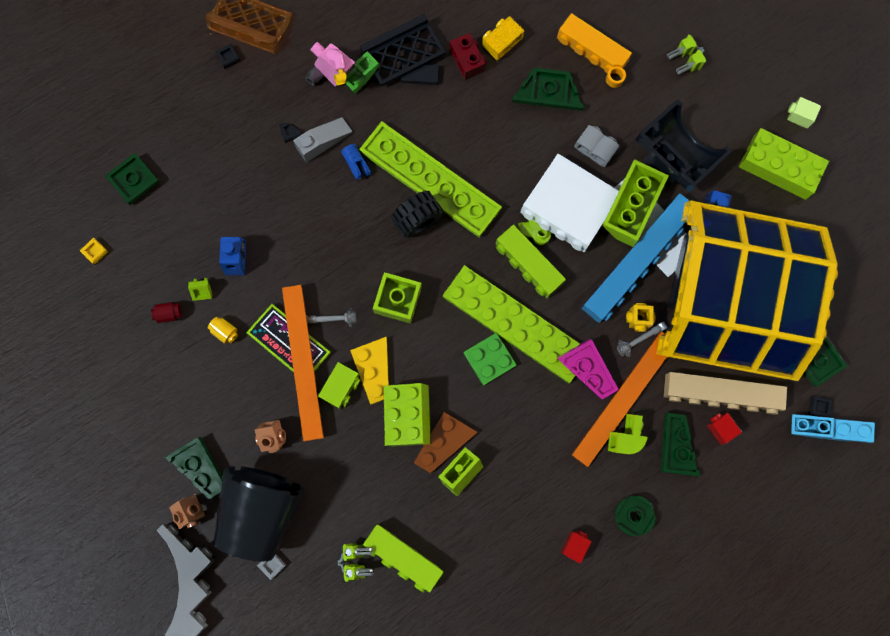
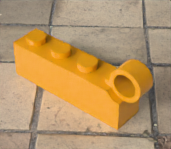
M571 13L559 29L557 39L563 45H568L574 49L578 55L588 58L592 64L603 68L607 73L606 83L610 87H620L626 78V72L623 68L628 63L632 52ZM611 74H618L621 80H613Z

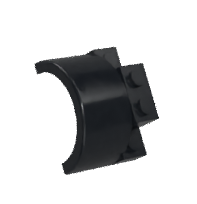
M677 99L644 128L635 140L648 152L643 163L669 175L665 183L668 188L678 181L688 192H691L732 150L728 146L723 149H713L698 141L687 129L681 114L683 103Z

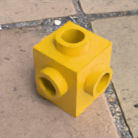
M645 303L633 305L626 314V322L629 323V328H635L637 332H645L652 327L656 318L655 312H653L654 306H647Z

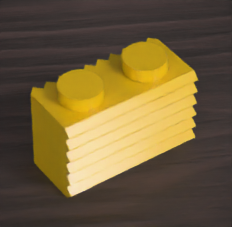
M511 16L505 20L501 19L493 31L489 30L484 34L482 46L498 61L523 39L524 29Z

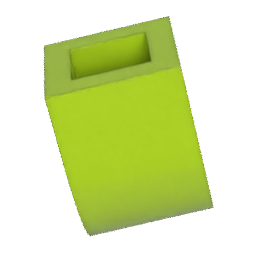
M627 414L624 433L610 432L608 451L622 454H635L639 452L647 441L646 436H640L643 429V416Z

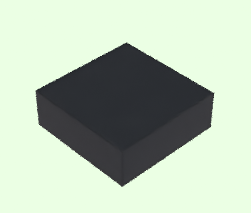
M232 44L215 51L224 69L241 61Z
M814 395L811 396L808 415L830 418L833 400Z

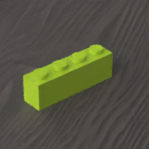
M514 224L497 238L496 249L502 255L505 254L510 259L509 263L523 273V278L536 286L535 290L540 296L548 298L566 281L559 271Z
M379 524L375 526L363 544L366 548L371 547L373 549L366 552H373L371 555L373 557L375 555L383 559L381 563L390 569L392 566L399 570L398 575L406 581L409 578L415 582L414 586L423 593L426 590L430 593L444 572Z

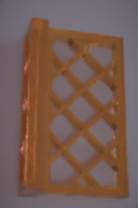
M218 0L212 12H208L205 18L208 29L275 54L277 44L292 18V13L258 0H236L226 4L225 0ZM248 3L252 5V8L243 10L241 5ZM238 6L240 11L231 14L229 9ZM264 9L269 12L267 15L259 16L257 11ZM226 10L228 15L223 17L217 15L218 12ZM255 12L257 18L247 20L245 15ZM243 16L245 21L237 23L233 19ZM283 16L285 19L276 23L274 17ZM272 19L274 24L264 27L262 21ZM258 22L261 25V28L258 29L250 27L251 24ZM276 29L277 34L274 37L267 34L266 31Z

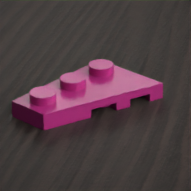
M592 339L586 340L557 357L564 366L599 398L604 399L619 390Z

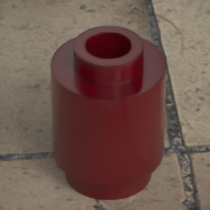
M168 302L154 305V309H151L153 321L156 320L157 324L177 321L178 318L182 317L180 304Z

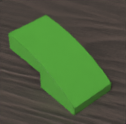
M368 51L354 63L355 68L346 75L345 84L354 94L368 82L379 67V63Z

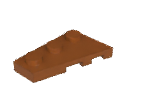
M444 412L430 435L431 445L423 446L414 464L432 473L478 432Z

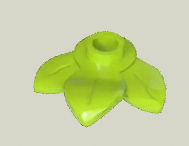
M533 220L518 224L520 232L525 237L532 238L535 244L545 245L549 242L552 232L542 229Z

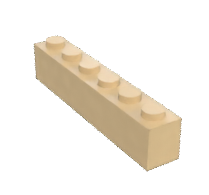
M669 372L665 374L664 397L669 398L671 402L689 400V404L701 405V402L708 403L710 407L728 405V409L739 410L740 407H744L749 412L766 410L767 414L778 415L779 412L786 410L787 387Z

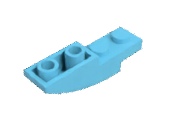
M792 414L791 434L847 442L874 443L875 423Z

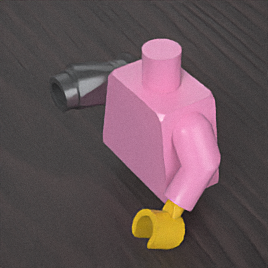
M316 42L310 51L318 58L314 64L315 66L308 71L305 77L306 81L314 85L325 76L334 86L345 84L346 74L355 62L333 44H329L325 49L320 43Z

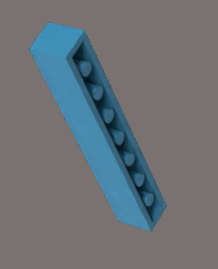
M679 193L581 308L595 321L600 323L603 319L605 321L608 320L613 314L611 309L614 305L618 307L625 300L623 297L625 292L628 291L630 293L636 287V279L638 277L642 279L649 271L647 266L650 263L654 265L661 257L659 252L662 249L666 251L673 243L670 239L673 236L678 237L684 230L682 225L685 222H681L684 204L689 201L687 198Z

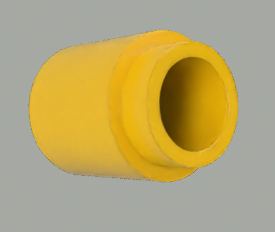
M218 316L208 325L210 333L224 344L232 343L238 336L236 333L237 328Z

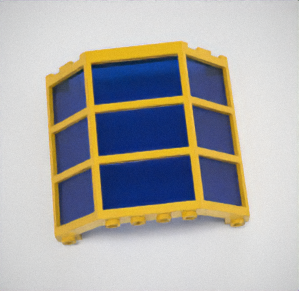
M696 201L685 202L681 222L691 225L692 230L688 232L689 239L676 308L671 321V325L674 326L671 331L666 332L665 336H659L656 355L799 381L826 338L827 331L825 327L830 317L829 306L830 301L834 297L833 285L838 276L837 260L828 228Z

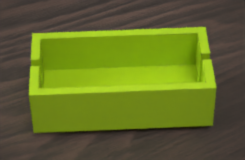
M760 128L753 136L739 168L806 200L815 193L821 180L820 177L823 175L829 161Z

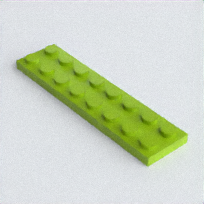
M382 121L359 149L360 153L416 193L430 191L445 214L479 238L502 209V206Z
M464 265L443 294V298L494 333H497L498 336L569 384L575 375L557 357L578 346L580 343Z

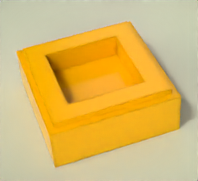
M94 237L80 250L94 265L108 253Z

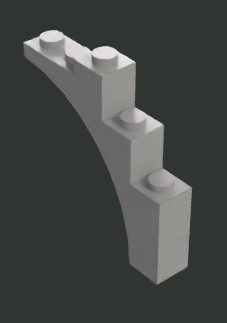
M162 524L157 531L166 541L174 557L179 582L176 611L165 636H199L208 625L205 622L206 618L200 612L196 613L195 610L212 592L209 590L210 586L208 583L198 578L215 561L212 557L214 554L206 546L204 548L199 546L193 550V544L188 539H183L178 534L180 531L173 524Z

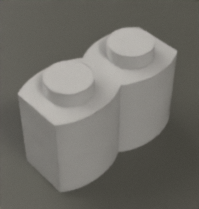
M588 125L574 147L600 166L605 167L617 151L619 145L613 137L603 135L600 128Z

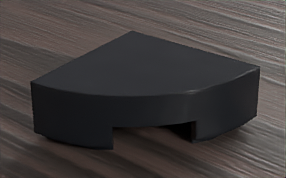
M287 123L279 124L285 143L293 141L302 135L299 129Z

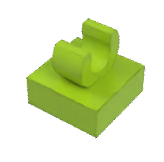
M204 278V281L194 279L193 282H189L188 289L192 301L212 299V291L207 278Z

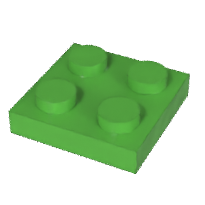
M497 333L463 352L483 386L517 366Z

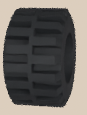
M423 191L411 196L400 204L392 214L391 220L404 238H411L430 228L441 217L443 209L430 191Z

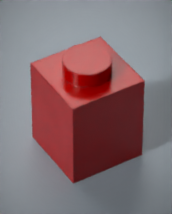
M720 412L710 418L712 422L707 425L720 445L727 444L742 433L728 413L722 415Z
M579 530L576 533L570 531L560 553L581 564L592 541L587 539V534Z

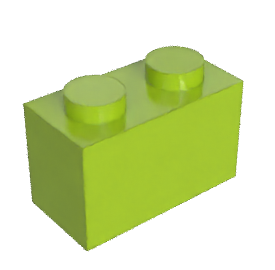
M338 362L318 397L338 409H341L342 406L346 407L351 398L349 396L351 390H355L361 381L358 379L359 373Z
M465 447L439 475V479L445 487L458 496L480 472L483 465L480 459Z

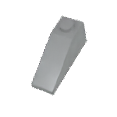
M341 117L310 129L293 141L296 149L307 163L353 132Z

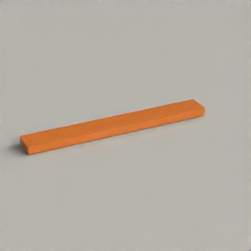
M302 285L283 287L282 292L303 441L324 439Z
M662 331L572 453V456L586 467L596 457L608 440L610 432L616 429L667 358V356L656 355L659 336H665V333Z

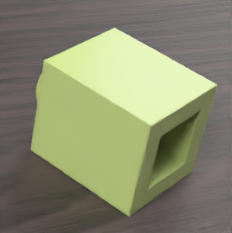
M800 97L796 102L791 103L788 109L790 114L787 120L808 129L815 122L821 106Z

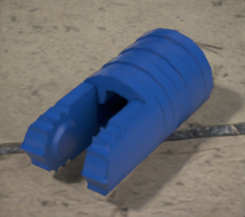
M356 144L348 145L341 151L356 180L361 178L358 166L365 176L371 175V171Z

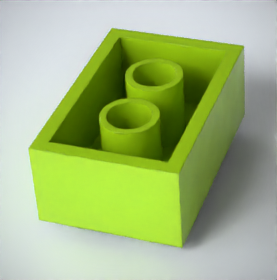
M415 383L384 386L385 446L431 445L429 385Z

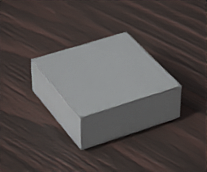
M275 554L273 560L260 562L257 566L272 580L286 564Z

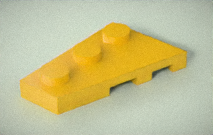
M387 337L350 350L370 405L384 400V386L389 385Z

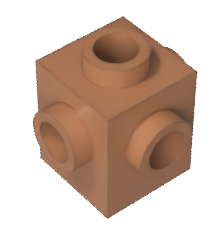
M280 420L261 423L254 429L256 444L260 447L261 452L269 451V453L279 451L280 447L286 442V433L281 427Z
M195 494L181 499L169 507L173 520L179 529L186 526L190 529L200 524L198 520L205 516L203 507Z

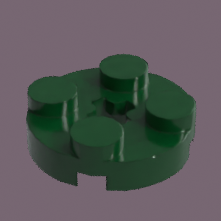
M627 496L615 508L614 521L618 528L627 535L641 536L648 533L655 524L656 519L653 506L644 497ZM637 510L640 518L639 520L635 519L632 521L630 513Z

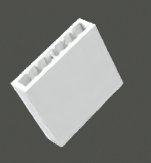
M557 154L524 203L520 213L526 219L538 223L542 229L554 233L558 239L567 241L574 249L585 252L605 221L619 191L560 154Z

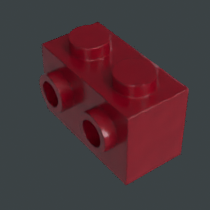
M470 33L451 40L449 44V50L464 80L485 71V64H487L484 54H480L478 50L477 40L472 38Z

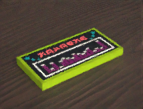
M271 304L246 333L294 372L286 315ZM309 335L315 372L331 352Z

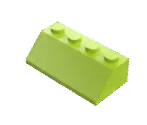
M634 159L602 226L615 239L634 247L643 232L669 175Z

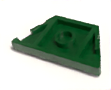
M533 68L528 78L522 83L521 88L513 96L512 103L582 111L584 107L578 97V90L573 84L570 72Z

